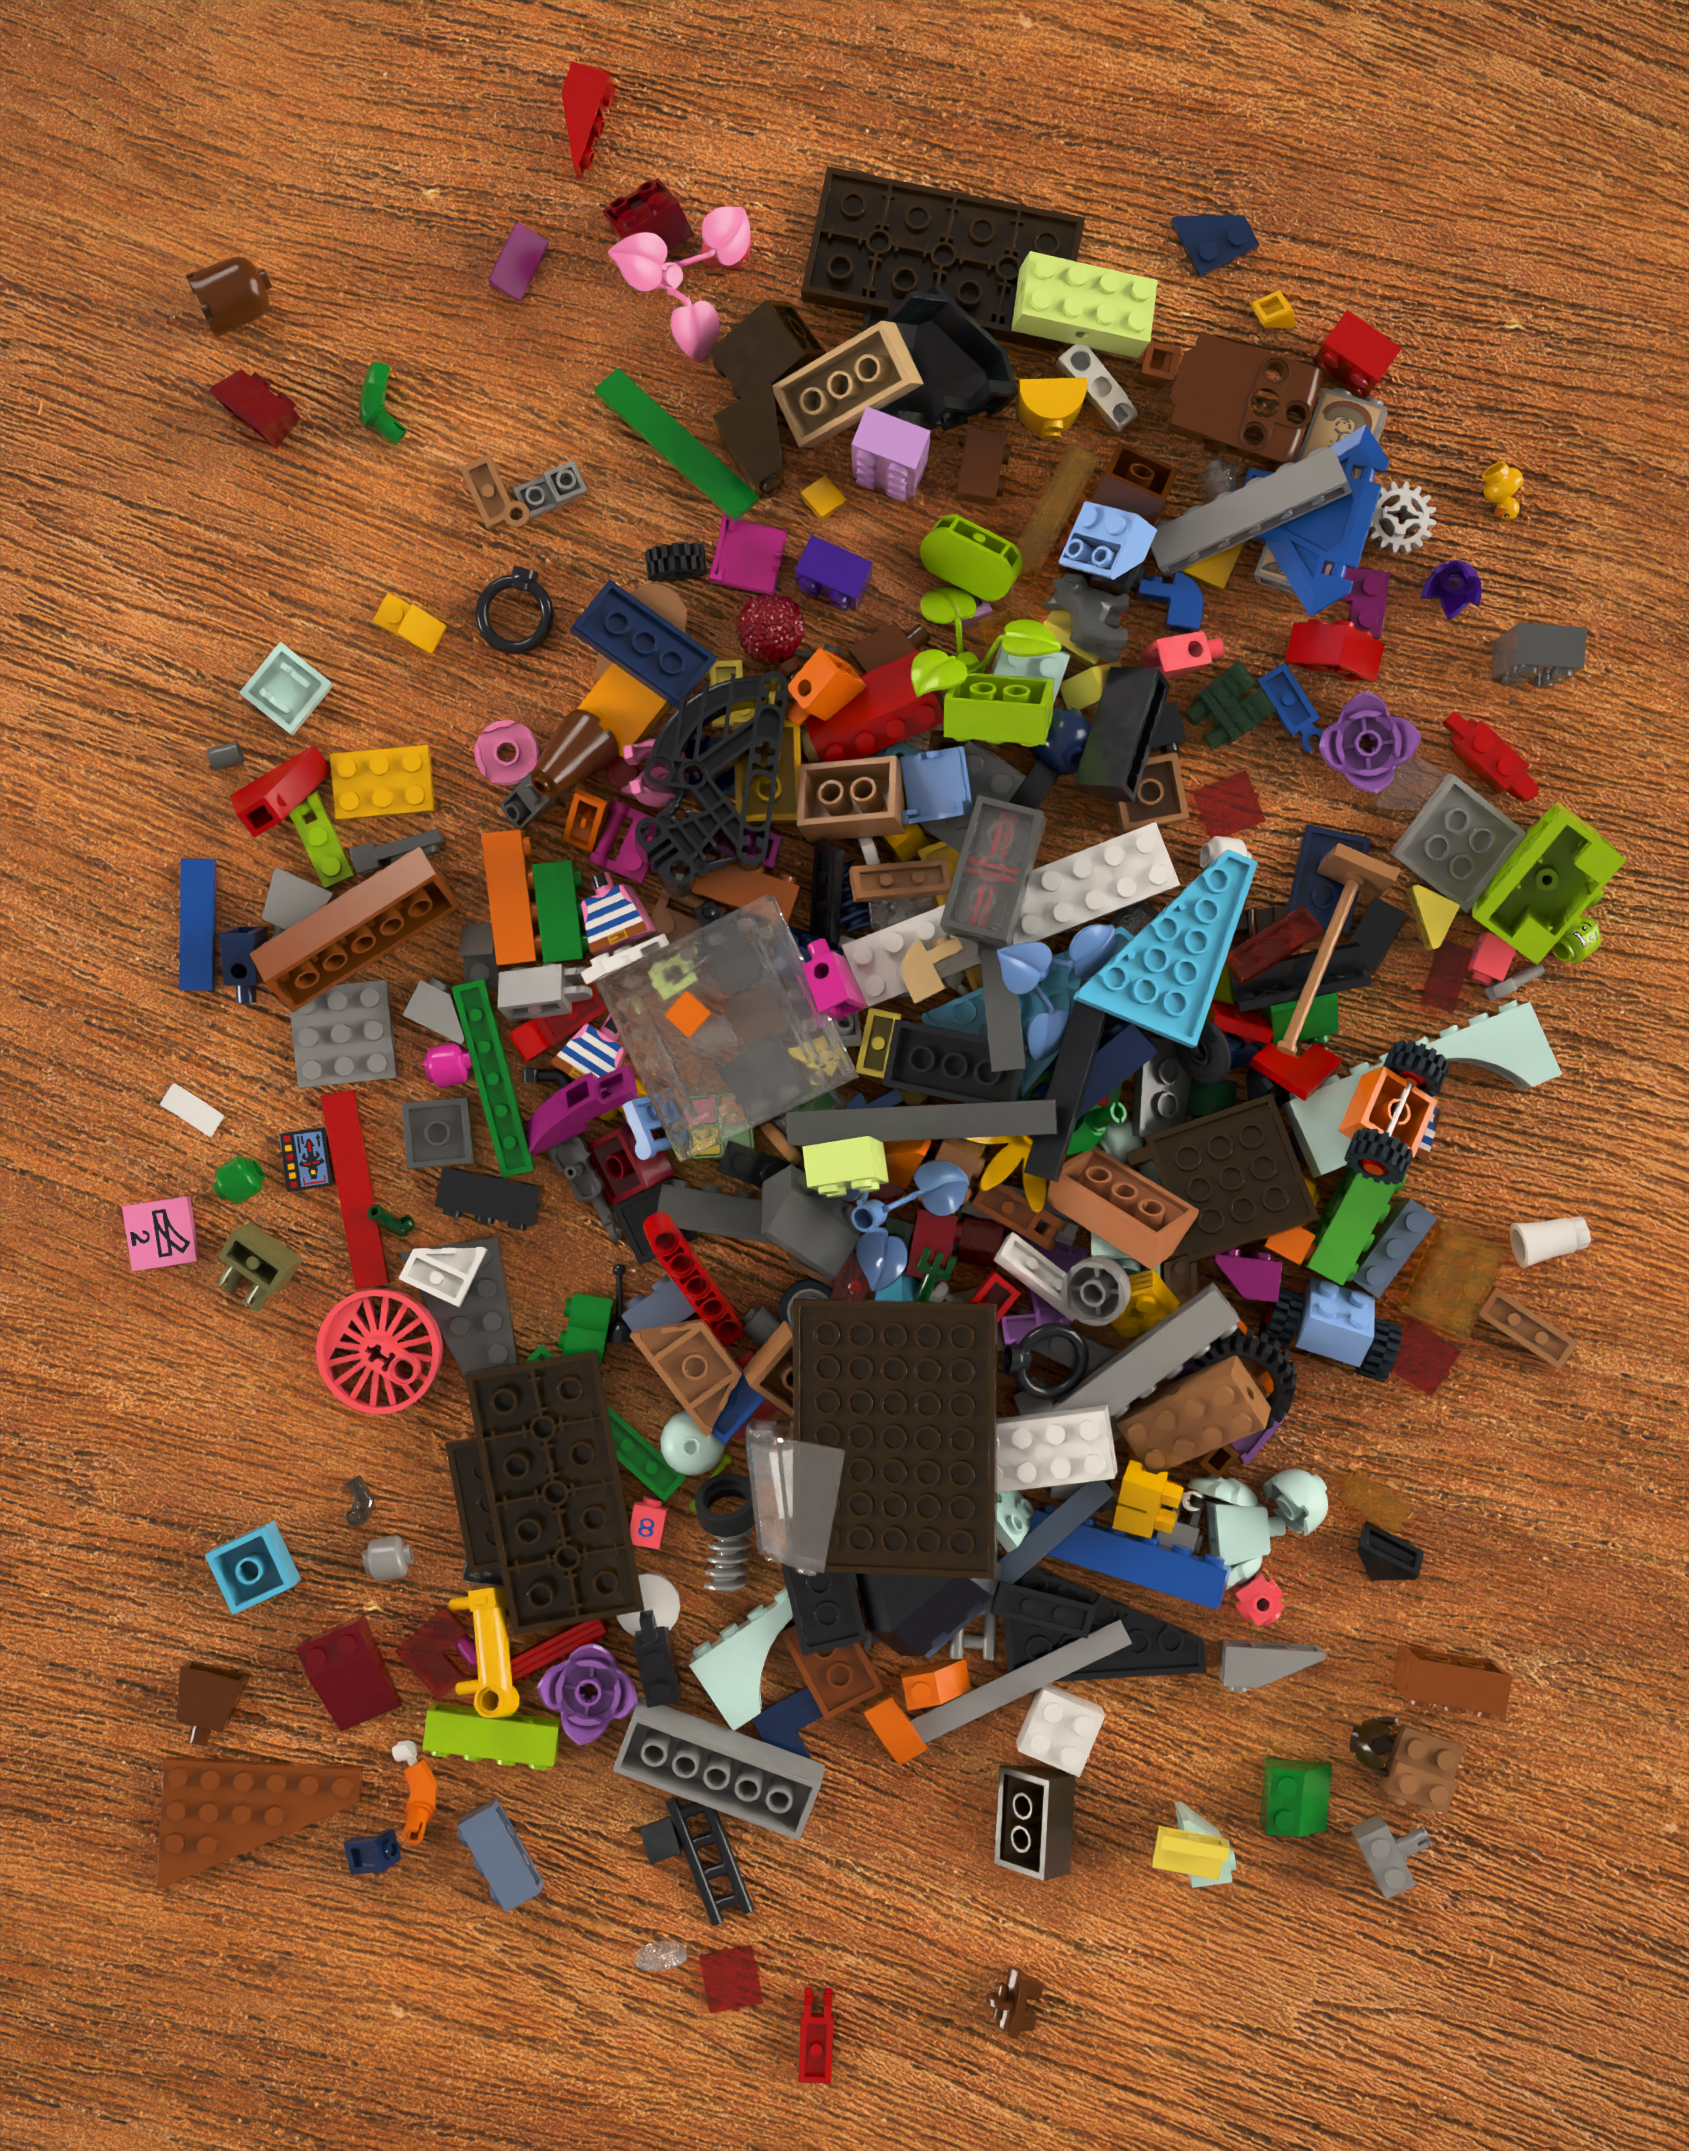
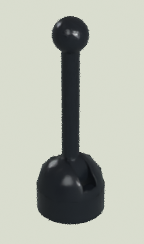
M620 1263L613 1267V1273L616 1275V1320L608 1326L607 1343L633 1342L630 1337L632 1331L621 1316L623 1314V1275L626 1272V1268Z

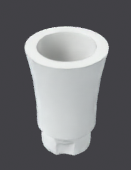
M1580 1216L1569 1219L1563 1217L1540 1222L1512 1223L1510 1226L1512 1251L1517 1263L1522 1268L1553 1257L1574 1253L1576 1250L1587 1248L1591 1242L1589 1228L1585 1219Z

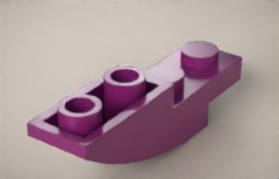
M626 1064L599 1078L590 1072L550 1097L539 1107L525 1126L530 1154L534 1156L588 1130L587 1121L637 1098L638 1093L633 1069Z

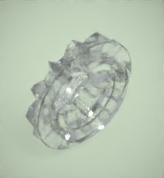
M674 1941L651 1943L642 1947L635 1954V1965L644 1971L653 1970L654 1972L677 1968L679 1964L687 1961V1948Z

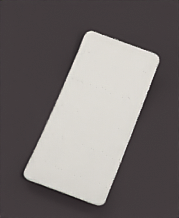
M175 1083L171 1085L160 1103L162 1107L193 1125L208 1137H212L224 1118V1115Z

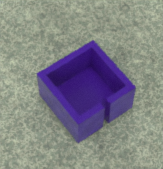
M811 535L795 570L796 584L801 586L799 590L802 593L813 598H818V595L831 600L829 603L831 606L841 611L847 612L849 608L856 611L872 577L873 562Z

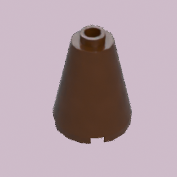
M580 709L571 711L563 718L531 772L532 785L539 794L554 797L607 768L614 762L619 755L618 743L610 728L604 731L598 724L601 721L600 718L586 710Z

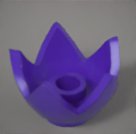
M1449 560L1440 563L1431 570V574L1424 584L1421 599L1439 598L1447 619L1450 620L1459 614L1468 603L1479 607L1482 594L1480 577L1477 571L1465 561Z

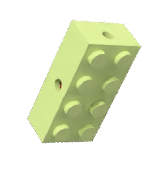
M1030 251L1019 269L1011 331L1074 345H1085L1092 349L1138 359L1151 341L1158 280Z

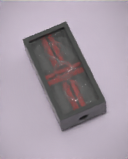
M977 795L940 922L944 933L1000 948L1011 945L1046 825L1043 811Z

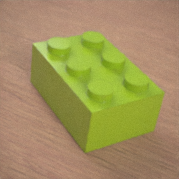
M967 673L966 680L959 686L948 689L945 696L944 737H950L961 742L976 739L986 740L991 744L1015 742L1027 747H1034L1039 744L1045 745L1053 717L1054 679Z

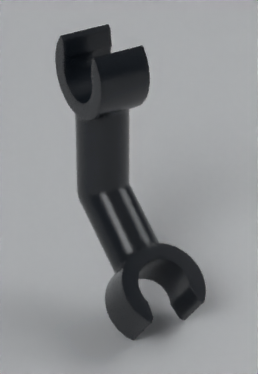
M523 1069L522 1082H557L561 1088L573 1082L568 1074L560 1069Z

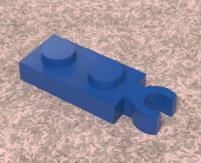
M1283 663L1256 680L1255 683L1289 737L1296 733L1300 734V746L1308 754L1313 750L1308 741L1309 737L1315 736L1320 742L1324 731L1315 728L1312 724L1320 719L1287 664Z

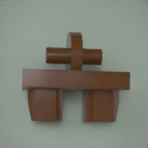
M1009 1967L1006 1984L1000 1983L998 1992H990L986 1998L987 2004L994 2007L992 2016L998 2019L997 2025L1008 2032L1007 2036L1013 2039H1019L1020 2032L1034 2030L1036 2013L1031 2008H1026L1027 1999L1039 2000L1043 1991V1984L1037 1978L1025 1975L1019 1967Z

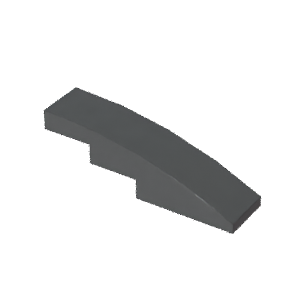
M979 942L991 1071L1025 1069L1019 994L1010 992L1003 982L1001 964L996 952L1001 948Z

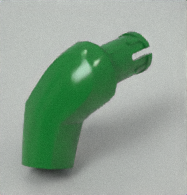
M373 362L368 368L362 385L359 419L364 427L375 428L395 446L405 436L408 429L385 411V395L390 367L384 363Z
M1116 1102V1104L1112 1103L1104 1107L1096 1104L1076 1121L1066 1156L1090 1151L1103 1137L1108 1126L1124 1122L1127 1112L1123 1104Z

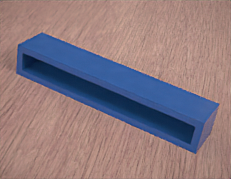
M1046 1504L1045 1508L1035 1509L1029 1533L1058 1509L1059 1506ZM1091 1516L1047 1554L1069 1563L1216 1610L1222 1606L1232 1569L1231 1566L1224 1564L1225 1559L1211 1554H1205L1204 1558L1192 1554L1193 1549L1180 1544H1173L1172 1548L1159 1544L1160 1539L1152 1536L1151 1539L1143 1536L1139 1538L1127 1534L1128 1532L1113 1529V1524H1109L1108 1528L1096 1524L1097 1519Z

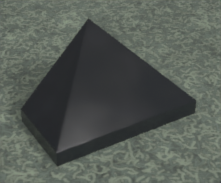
M1366 1521L1362 1526L1357 1551L1370 1580H1416L1420 1574L1424 1551Z

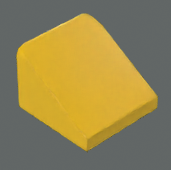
M826 475L800 493L801 499L821 522L847 501Z

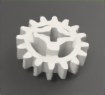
M1405 481L1400 489H1398L1395 482H1391L1388 486V492L1383 487L1381 488L1369 528L1373 533L1368 538L1369 542L1376 539L1380 541L1378 545L1379 551L1388 546L1390 547V555H1394L1399 548H1401L1404 555H1407L1411 551V545L1418 550L1423 546L1421 539L1428 540L1432 536L1427 528H1433L1436 525L1437 521L1429 518L1436 511V507H1427L1426 503L1431 499V496L1427 495L1422 498L1419 495L1422 487L1418 486L1411 491L1409 490V482ZM1396 498L1392 507H1381L1387 500ZM1411 503H1413L1416 506L1418 511L1415 510ZM1397 512L1401 513V519L1405 520L1402 525L1398 524L1399 520L1397 517H1393ZM1380 525H1382V526L1384 527V529L1387 531L1388 535L1383 531V529L1381 528ZM1418 529L1414 536L1403 539L1407 530L1414 531Z

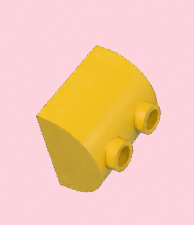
M1087 378L1020 379L1017 389L1018 395L1016 396V410L1020 420L1029 430L1040 434L1042 440L1060 439V433L1069 429L1079 416L1087 391Z

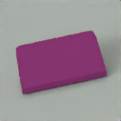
M516 222L488 279L491 288L521 302L547 249L549 241L526 226Z

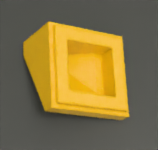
M1280 290L1250 303L1251 309L1264 328H1292L1295 326L1294 310Z

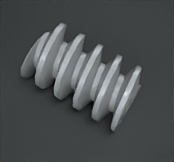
M752 1528L737 1536H713L718 1538V1542L709 1544L708 1548L716 1551L717 1555L707 1557V1562L714 1564L715 1569L706 1570L705 1574L714 1578V1582L704 1583V1588L718 1592H735L745 1587L746 1580L740 1576L747 1573V1567L742 1562L748 1560L749 1554L743 1551V1549L750 1547V1541L744 1536L750 1535Z

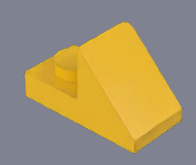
M387 593L372 620L378 626L431 655L447 628V625L414 604L410 605L390 593Z

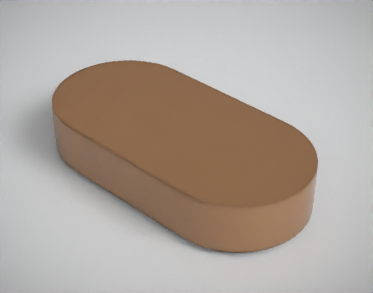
M767 1119L760 1126L764 1134L791 1164L796 1166L803 1159L802 1153L795 1145L788 1146L787 1136L772 1120Z

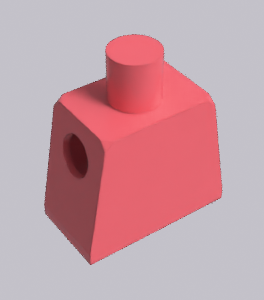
M1199 631L1157 639L1140 652L1143 668H1158L1166 680L1201 671L1211 664L1212 659L1223 657L1224 647L1220 638L1207 640L1205 632Z

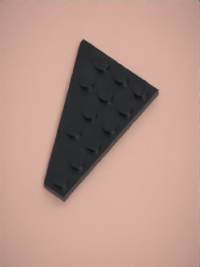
M1006 1553L999 1554L1000 1559L1004 1557ZM1035 1565L1014 1583V1585L1095 1605L1089 1634L1120 1619L1132 1644L1053 1682L1206 1673L1204 1639L1200 1635ZM1003 1617L1007 1673L1082 1637Z

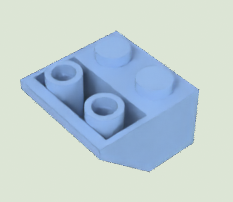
M1085 501L1058 563L1062 566L1114 580L1144 561L1157 529L1138 514Z

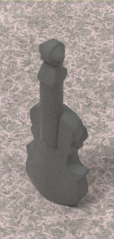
M578 1134L551 1147L549 1152L550 1158L557 1166V1172H564L565 1176L570 1179L569 1186L573 1188L575 1197L580 1201H591L601 1219V1224L606 1227L609 1233V1238L614 1241L620 1240L623 1230L617 1227L615 1216L602 1195L605 1184L598 1175V1170L594 1169L590 1163L592 1152L589 1151L585 1138Z

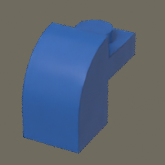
M1176 571L1171 578V584L1166 583L1165 578L1157 576H1147L1146 580L1141 579L1136 589L1135 599L1167 604L1163 630L1181 633L1199 631L1203 612V596L1194 580Z

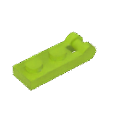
M314 792L308 795L307 800L301 802L289 815L297 828L323 888L327 890L355 877L356 874L319 794ZM314 811L317 820L307 824L304 815Z

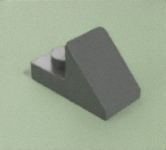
M492 923L462 925L460 957L464 958L465 983L486 978L488 989H498L499 966L496 965Z

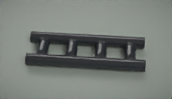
M677 1797L666 1800V1807L711 1925L715 1926L724 1921L720 1911L738 1904L742 1914L753 1911V1903L717 1810L697 1802H691L680 1807ZM704 1812L710 1831L692 1837L685 1819ZM716 1843L722 1861L704 1868L697 1850ZM727 1874L734 1892L715 1898L709 1880Z

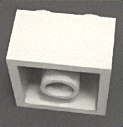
M1050 1684L1037 1689L1016 1739L1018 1752L1080 1777L1105 1718L1102 1706Z

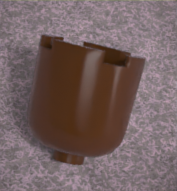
M233 257L186 275L193 294H196L201 306L206 304V306L201 308V311L216 338L261 317L269 308L270 300L267 290L272 288L270 280L264 269L257 271L254 264L247 258Z

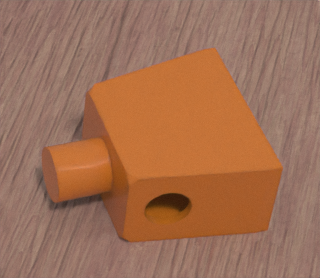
M819 648L788 684V690L796 701L785 713L798 726L810 714L824 721L828 720L861 693L867 685L849 663Z

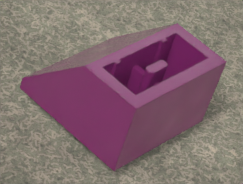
M1234 1249L1208 1258L1236 1294L1246 1299L1278 1302L1283 1262L1274 1259V1253L1249 1249V1254L1246 1255L1241 1254L1240 1249Z

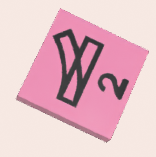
M190 1196L122 1206L132 1271L200 1260Z

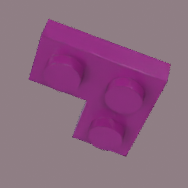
M1332 565L1329 575H1331L1334 565ZM1347 568L1344 579L1353 581L1351 593L1338 601L1350 603L1348 621L1355 624V629L1370 631L1373 633V638L1379 640L1382 635L1390 572Z

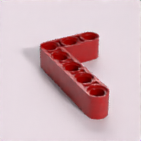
M662 1212L651 1214L643 1223V1230L650 1247L697 1313L686 1321L703 1319L724 1348L734 1343L742 1335L743 1327L733 1305L672 1218Z

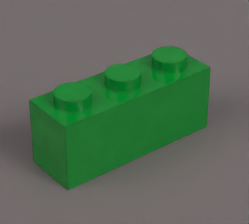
M572 860L532 864L543 963H565L586 960V952L591 951L587 932L583 933L582 926L584 916L581 903L583 900H579L578 887H583L581 867H576L575 862Z

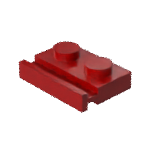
M1215 998L1212 999L1206 1018L1216 1024L1224 1035L1229 1032L1238 1035L1242 1040L1249 1043H1255L1257 1040L1269 1044L1274 1034L1263 1017H1259V1011L1249 1010L1240 1012L1235 1004Z

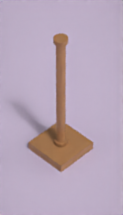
M1338 843L1321 860L1316 873L1342 883L1345 886L1284 1038L1278 1041L1277 1050L1287 1055L1294 1056L1298 1049L1295 1046L1357 890L1371 897L1375 896L1378 898L1396 882L1400 869L1341 843Z

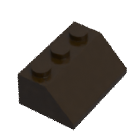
M1000 1765L994 1864L1042 1881L1070 1874L1075 1775L1051 1767Z

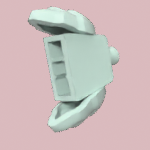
M1213 1475L1206 1478H1192L1187 1487L1204 1495L1220 1499L1205 1500L1210 1554L1225 1559L1224 1564L1232 1567L1226 1590L1236 1584L1246 1583L1259 1570L1263 1562L1262 1556L1270 1553V1537L1285 1535L1286 1525L1282 1516L1268 1517L1267 1508L1258 1503L1254 1492L1236 1479H1224L1222 1477L1216 1479Z

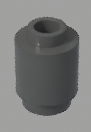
M763 1305L757 1309L751 1306L740 1319L743 1323V1332L760 1347L765 1344L781 1325L780 1320Z

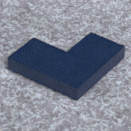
M806 1685L761 1709V1713L752 1718L765 1743L811 1759L797 1730L823 1717V1714Z

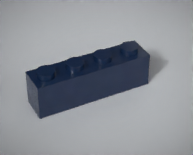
M1120 1018L1108 1026L1106 1029L1107 1034L1100 1040L1077 1120L1158 1053L1156 1043L1141 1027ZM1042 1082L1031 1091V1098L1028 1100H1045L1050 1082L1047 1084Z

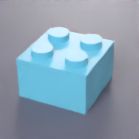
M274 1520L223 1543L205 1554L232 1615L294 1587L302 1580Z

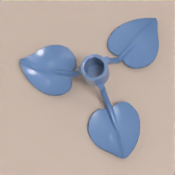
M1095 924L1080 930L1070 944L1069 956L1071 960L1069 961L1052 958L1049 947L1036 941L1017 943L996 951L1006 988L1014 994H1024L1033 989L1046 1007V1012H1038L1032 1016L1026 1029L1028 1053L1035 1061H1042L1061 1048L1070 1019L1069 1013L1063 1009L1053 1011V1005L1038 986V982L1043 981L1048 976L1050 964L1066 968L1075 966V973L1080 978L1094 976L1110 960L1114 951L1116 933L1113 925Z
M942 1160L929 1161L923 1164L914 1175L915 1183L920 1190L888 1205L877 1199L866 1201L869 1192L862 1193L861 1195L859 1189L846 1190L847 1195L841 1196L844 1200L854 1201L861 1195V1198L856 1202L858 1206L853 1210L851 1220L856 1229L867 1232L857 1242L856 1255L872 1291L885 1288L897 1280L905 1271L909 1261V1252L905 1241L899 1236H888L887 1229L878 1227L886 1221L887 1212L922 1196L923 1204L929 1212L938 1216L954 1213L963 1204L969 1186L967 1175L958 1166Z

